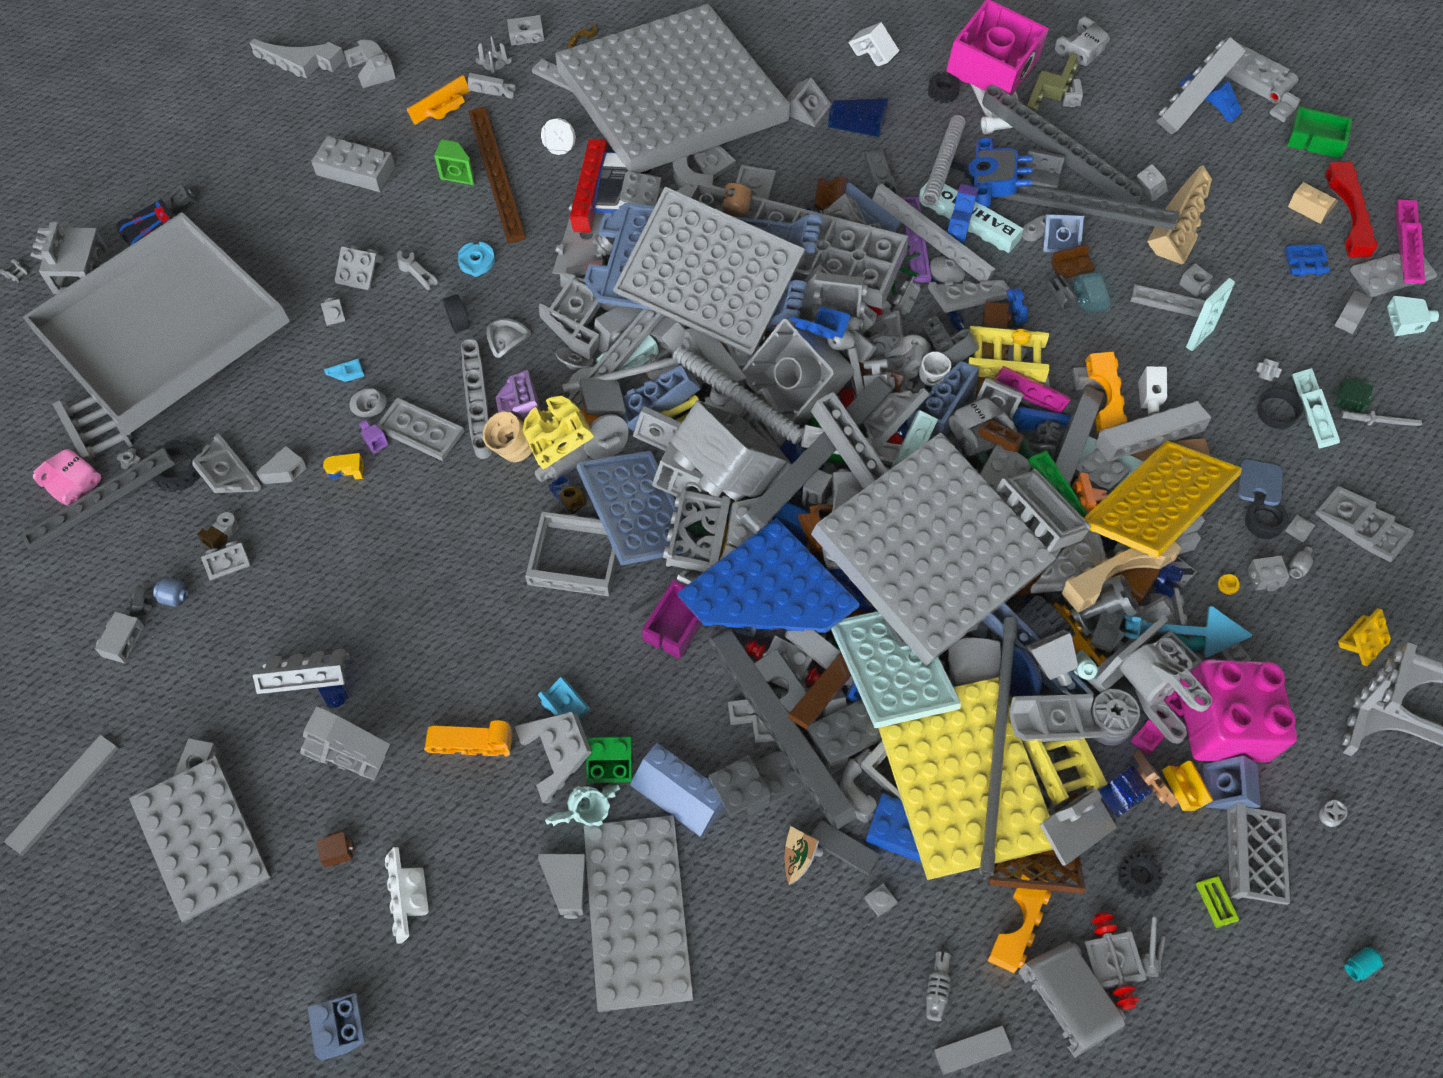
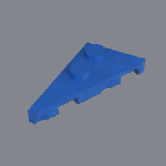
M1019 407L1015 411L1012 420L1019 432L1037 430L1039 424L1045 423L1046 420L1055 423L1060 422L1061 426H1067L1071 416Z

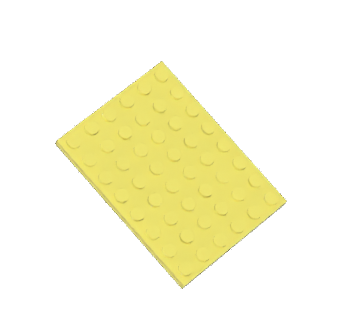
M999 677L953 687L961 702L960 709L878 728L927 880L980 867ZM1008 706L995 843V864L1053 850L1040 827V823L1050 816L1023 742L1014 735L1009 716L1010 706Z

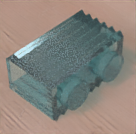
M1101 272L1078 275L1077 281L1074 282V291L1079 294L1080 308H1084L1085 314L1107 311L1111 301Z

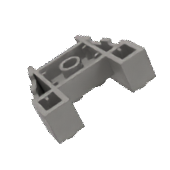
M561 273L560 282L563 289L550 308L541 303L539 304V315L572 351L590 360L599 347V334L588 329L587 326L600 307L610 311L618 305L599 303L586 286L584 279L577 278L572 274Z
M316 706L304 729L303 737L306 739L301 747L300 754L328 764L330 761L337 764L339 769L345 771L348 769L360 776L375 780L390 744L335 715V712L330 708H319Z

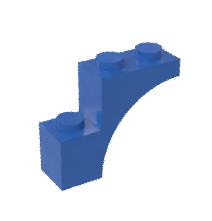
M1193 72L1189 73L1183 80L1179 82L1181 86L1188 79L1191 81V79L1194 77L1192 75ZM1229 81L1218 83L1204 99L1213 104L1228 122L1233 121L1243 112Z
M961 184L947 233L964 245L979 188Z

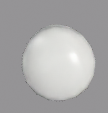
M931 352L925 355L919 369V376L922 382L928 386H934L936 383L939 384L950 371L951 361L940 352Z

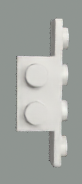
M393 847L385 857V867L389 872L387 887L391 891L390 911L394 916L392 931L393 935L396 936L397 944L409 937L407 916L426 915L429 910L423 868H401L399 847Z

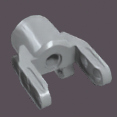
M1161 638L1156 643L1147 644L1136 650L1123 662L1120 670L1134 686L1145 714L1170 742L1178 744L1187 735L1186 727L1165 703L1164 698L1176 691L1190 708L1201 712L1209 708L1212 704V698L1189 672L1193 666L1190 658L1172 639ZM1161 646H1167L1171 652L1164 651ZM1180 680L1186 681L1190 687L1183 686ZM1195 697L1202 699L1205 705L1199 704ZM1157 711L1164 713L1166 719L1159 717ZM1171 728L1177 729L1181 736L1175 735Z

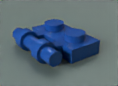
M1324 244L1286 246L1284 251L1288 265H1296V267L1290 268V275L1305 276L1306 274H1314L1315 276H1320L1324 273H1329V266H1322L1328 259ZM1305 264H1313V266L1306 267Z

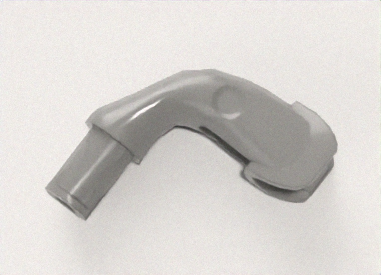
M866 748L854 759L848 760L840 782V789L852 805L857 819L864 823L869 822L874 817L877 804L874 798L870 795L866 796L854 784V779L862 773L861 764L872 753L869 748Z

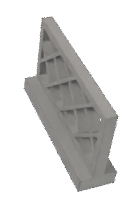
M1165 616L1161 617L1139 638L1130 639L1097 668L1096 676L1092 679H1087V681L1100 693L1108 690L1124 676L1120 670L1123 662L1136 650L1147 645L1168 619Z
M1235 803L1227 809L1230 898L1240 899L1244 897L1278 904H1290L1286 815L1249 808L1244 803ZM1247 814L1253 815L1259 822L1254 828L1247 821ZM1269 818L1279 819V829L1276 832L1266 822ZM1261 825L1271 835L1266 840L1256 831ZM1251 834L1260 844L1255 850L1248 843V836ZM1271 839H1274L1280 845V851L1277 854L1267 844ZM1262 847L1272 857L1267 863L1257 854ZM1251 857L1261 866L1256 872L1249 866V859ZM1273 861L1281 867V874L1278 876L1268 866ZM1263 870L1273 880L1268 885L1258 876ZM1252 879L1262 888L1259 893L1250 892V881ZM1274 883L1282 889V897L1275 896L1269 889Z

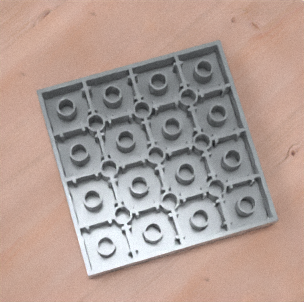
M941 432L818 522L811 533L926 666L1046 570L1056 559Z

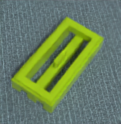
M1219 876L1196 883L1216 928L1239 921ZM1212 883H1215L1220 893V896L1228 910L1230 918H1227L1221 906V902L1214 891ZM1205 885L1207 886V889H1208V891H1209V893H1210V895H1211V897H1212V899H1213V901H1214V904H1215V906H1216V908H1217V910H1218V912H1219V914H1220L1222 920H1220V918H1219V916H1218V914H1217V912H1216V910H1215V908H1214V905H1213V903H1212V901H1211V899H1210V897H1209V895H1208V893H1207V890H1206V888H1205Z

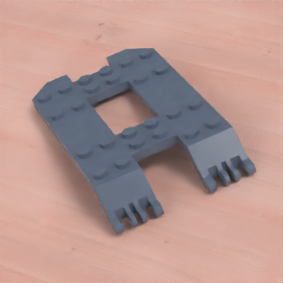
M624 203L619 206L617 211L612 214L609 212L603 216L598 231L599 235L615 238L608 265L589 264L584 278L586 286L599 303L651 310L614 293L613 289L655 206ZM809 214L793 223L732 216L802 247L807 253L815 252L816 244L813 242L818 241V234L820 233L818 226L811 225H821L823 217L817 214ZM793 280L789 283L768 325L769 327L779 324L783 319H790L791 316L800 318L801 313L799 310L789 308H802V301H804L805 296L803 293L794 291H806L807 283L805 281Z

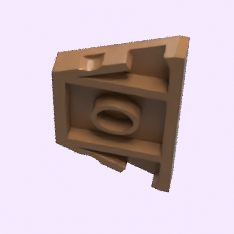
M1139 749L1132 754L1139 764V767L1136 769L1148 786L1151 785L1162 803L1167 801L1171 807L1179 803L1170 787L1145 758L1141 750Z

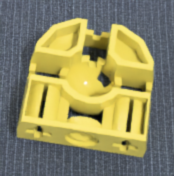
M563 396L548 398L546 400L549 406L547 407L548 411L543 410L540 412L535 407L524 419L523 432L538 464L543 470L594 437L582 411L571 400ZM567 442L565 446L558 447L561 443Z

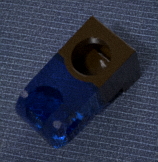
M560 476L548 485L550 491L566 506L571 514H574L586 505L583 492L564 476Z

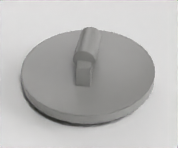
M603 415L589 426L594 437L584 443V449L592 459L613 457L625 447L628 439V427L626 422L618 415Z

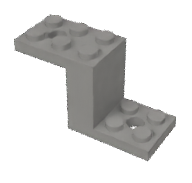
M643 406L633 437L665 451L652 486L673 496L681 495L682 488L686 489V491L714 496L699 484V480L703 476L701 472L697 470L689 471L678 464L673 458L678 449L671 443V439L681 423Z

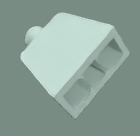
M1393 296L1387 306L1395 336L1424 332L1430 322H1436L1439 317L1437 310H1428L1424 299Z

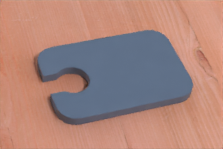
M1248 459L1243 460L1240 466L1242 470L1239 476L1238 496L1243 500L1253 502L1255 497L1253 492L1260 491L1266 495L1264 504L1278 505L1282 494V468L1275 464Z

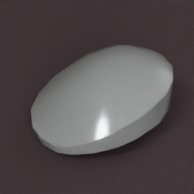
M368 388L354 394L350 400L349 407L356 416L372 417L383 411L387 401L383 393L376 389Z

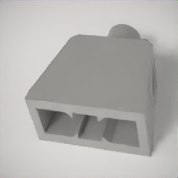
M1063 629L1026 646L1046 678L1049 680L1057 678L1061 687L1073 682L1069 671L1076 669L1078 663L1070 632Z

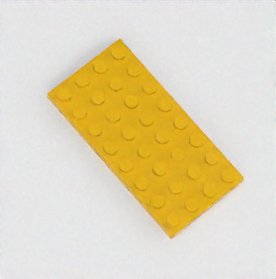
M1167 440L1090 511L1084 519L1091 526L1089 530L1158 558L1241 475L1242 468Z

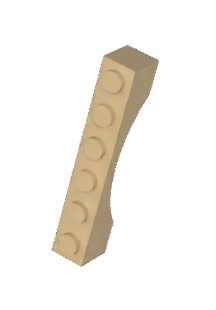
M1174 541L1158 558L1134 548L1126 551L1121 550L1113 558L1102 560L1098 566L1087 568L1077 577H1070L1065 582L1066 586L1062 595L1079 613L1095 604L1101 593L1102 585L1115 574L1133 568L1160 569L1175 561L1181 547Z

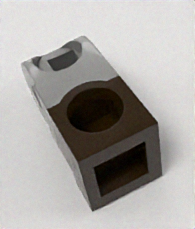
M224 512L217 517V521L207 531L202 528L197 533V536L201 543L210 549L217 548L219 551L238 530V523L232 513Z

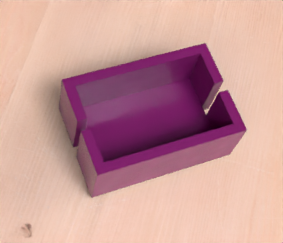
M673 579L644 625L642 636L644 642L658 649L663 646L664 652L681 659L702 623L678 597L677 593L686 585Z

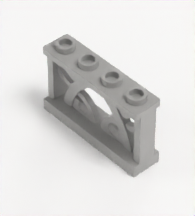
M682 488L681 495L676 496L674 506L678 507V510L672 514L671 524H674V528H669L667 541H671L670 546H665L663 558L667 559L666 566L706 572L718 562L730 497L723 496L719 498L686 491V489ZM687 503L697 504L700 507V511L697 512L696 507L691 505L692 510L688 511L685 505ZM704 506L713 507V508H712V509H705ZM681 513H682V515H683L684 517H686V518H684V519L680 522ZM706 518H708V522L712 520L715 524L709 525L706 522ZM701 520L703 527L708 532L715 534V536H705L695 544L685 529L694 522ZM677 533L681 539L679 541H676ZM703 543L710 544L709 548L704 547V545L700 548ZM681 547L684 550L681 554H686L689 550L692 553L688 557L677 556L675 550ZM695 555H696L697 557L703 559L704 561L696 560V559H693V558H694Z

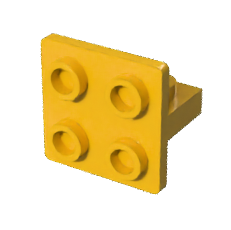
M1377 608L1370 617L1362 615L1338 641L1340 648L1359 653L1362 665L1368 666L1376 659L1377 655L1391 640L1383 610Z

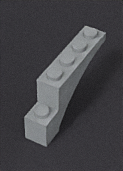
M253 39L250 42L252 52L257 58H263L272 65L276 64L283 70H289L296 76H302L306 79L319 66L323 70L327 69L334 72L345 60L342 48L330 42L310 47L278 46L257 39Z

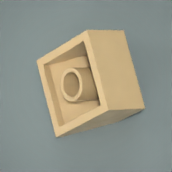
M1303 182L1295 191L1288 207L1321 224L1339 200Z

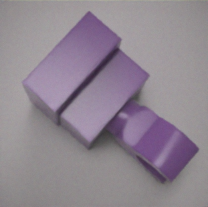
M366 420L358 424L362 428V437L373 454L388 445L384 433L376 424L370 427Z

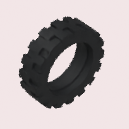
M174 440L172 443L168 441L163 446L159 445L156 451L164 447L170 456L186 455L191 461L187 470L179 476L167 478L158 474L153 477L151 481L157 488L160 487L161 490H168L170 492H175L176 490L183 491L186 487H191L195 481H198L200 474L193 467V460L199 452L192 444L190 445L186 441Z

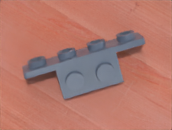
M852 183L846 185L844 194L846 193L856 200L867 225L880 223L883 230L896 233L902 224L898 219L875 203Z

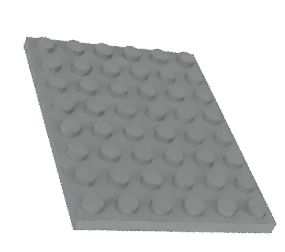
M665 187L613 291L753 356L805 253V249Z

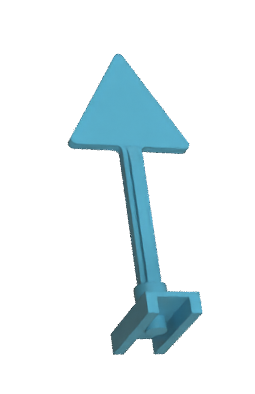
M1212 606L1208 607L1206 627L1164 624L1158 631L1161 633L1172 631L1174 634L1205 636L1203 656L1206 658L1252 637L1250 632ZM1125 612L1123 618H1126L1125 629L1119 630L1125 633L1124 636L1130 639H1137L1140 637V633H1144L1155 623L1141 620V617L1136 615L1129 617Z

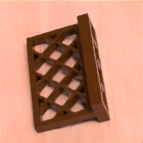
M1054 850L1004 861L1001 864L996 863L994 875L988 876L989 885L1079 894H1085L1086 889L1080 855L1069 864L1063 866ZM1008 866H1012L1017 871L1012 873L1006 868ZM1035 868L1041 873L1036 875L1030 869ZM1058 870L1064 875L1059 877L1053 872ZM1000 872L1006 877L999 878L994 877V875ZM1023 874L1026 877H1028L1029 880H1022L1021 878H1019V876ZM1047 876L1054 882H1046L1043 878ZM1068 879H1072L1073 881L1078 883V885L1069 884L1066 881Z

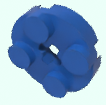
M1019 287L1006 290L1007 299L1010 301L1008 312L1012 313L1014 326L1026 324L1028 322L1027 307L1024 306L1022 301L1024 300L1022 290Z

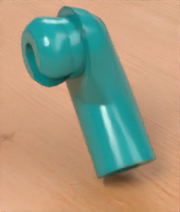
M1176 634L1193 652L1202 650L1205 646V639L1201 636L1186 639L1182 635Z

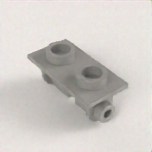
M914 276L909 281L905 280L899 289L901 293L893 301V304H895L893 312L898 309L902 315L910 313L914 301L921 290L920 284L913 282Z

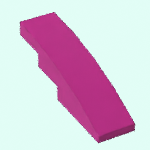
M1174 691L1164 701L1177 717L1181 719L1184 715L1180 695ZM1157 711L1159 717L1166 719L1164 713ZM1149 718L1146 724L1133 737L1131 743L1149 756L1165 736Z

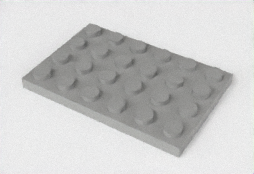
M213 757L129 798L181 922H185L271 878L217 757Z

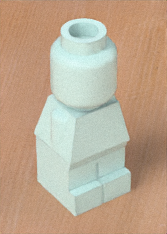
M1081 649L1075 653L1078 667L1072 670V672L1080 680L1092 679L1097 674V666L1087 653H1084Z

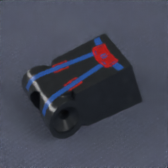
M162 199L132 215V218L120 220L116 225V229L130 247L174 218V216Z

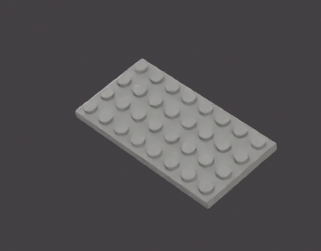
M674 815L603 823L600 826L585 825L584 838L597 1011L602 1012L693 1001Z

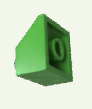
M441 139L434 154L440 179L474 185L475 180L470 158L458 142Z

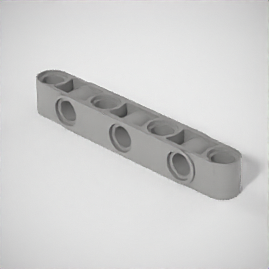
M467 339L461 344V361L469 430L476 456L485 459L491 456L492 450L485 445L483 440V430L485 424L490 419L484 369L478 343L473 339Z

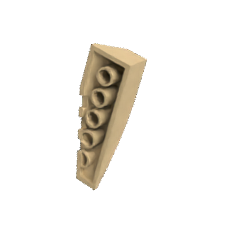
M1203 165L1186 181L1166 207V210L1180 212L1175 229L1155 227L1147 241L1156 255L1179 264L1186 262L1197 240L1198 234L1195 232L1197 227L1201 225L1202 220L1199 217L1200 213L1204 212V198L1208 197L1212 181Z

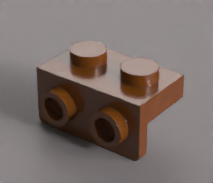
M841 175L828 183L822 177L819 178L814 206L821 212L829 208L844 194L846 179Z

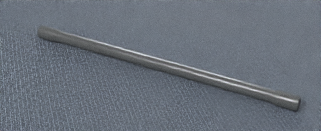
M1006 617L1004 619V640L983 851L981 852L979 871L980 874L985 876L994 875L995 843L1012 663L1018 622L1014 617Z

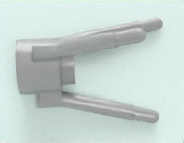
M1156 916L1152 917L1150 954H1142V959H1140L1145 976L1157 977L1159 972H1161V960L1165 937L1161 936L1156 956ZM1128 926L1126 928L1127 932L1132 931L1131 927Z

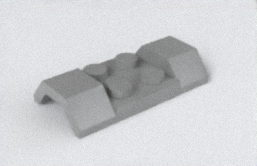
M1092 694L1017 696L1012 699L1009 712L1014 735L1023 741L1041 740V742L1102 738L1104 737V732L1095 728L1090 711L1093 702Z

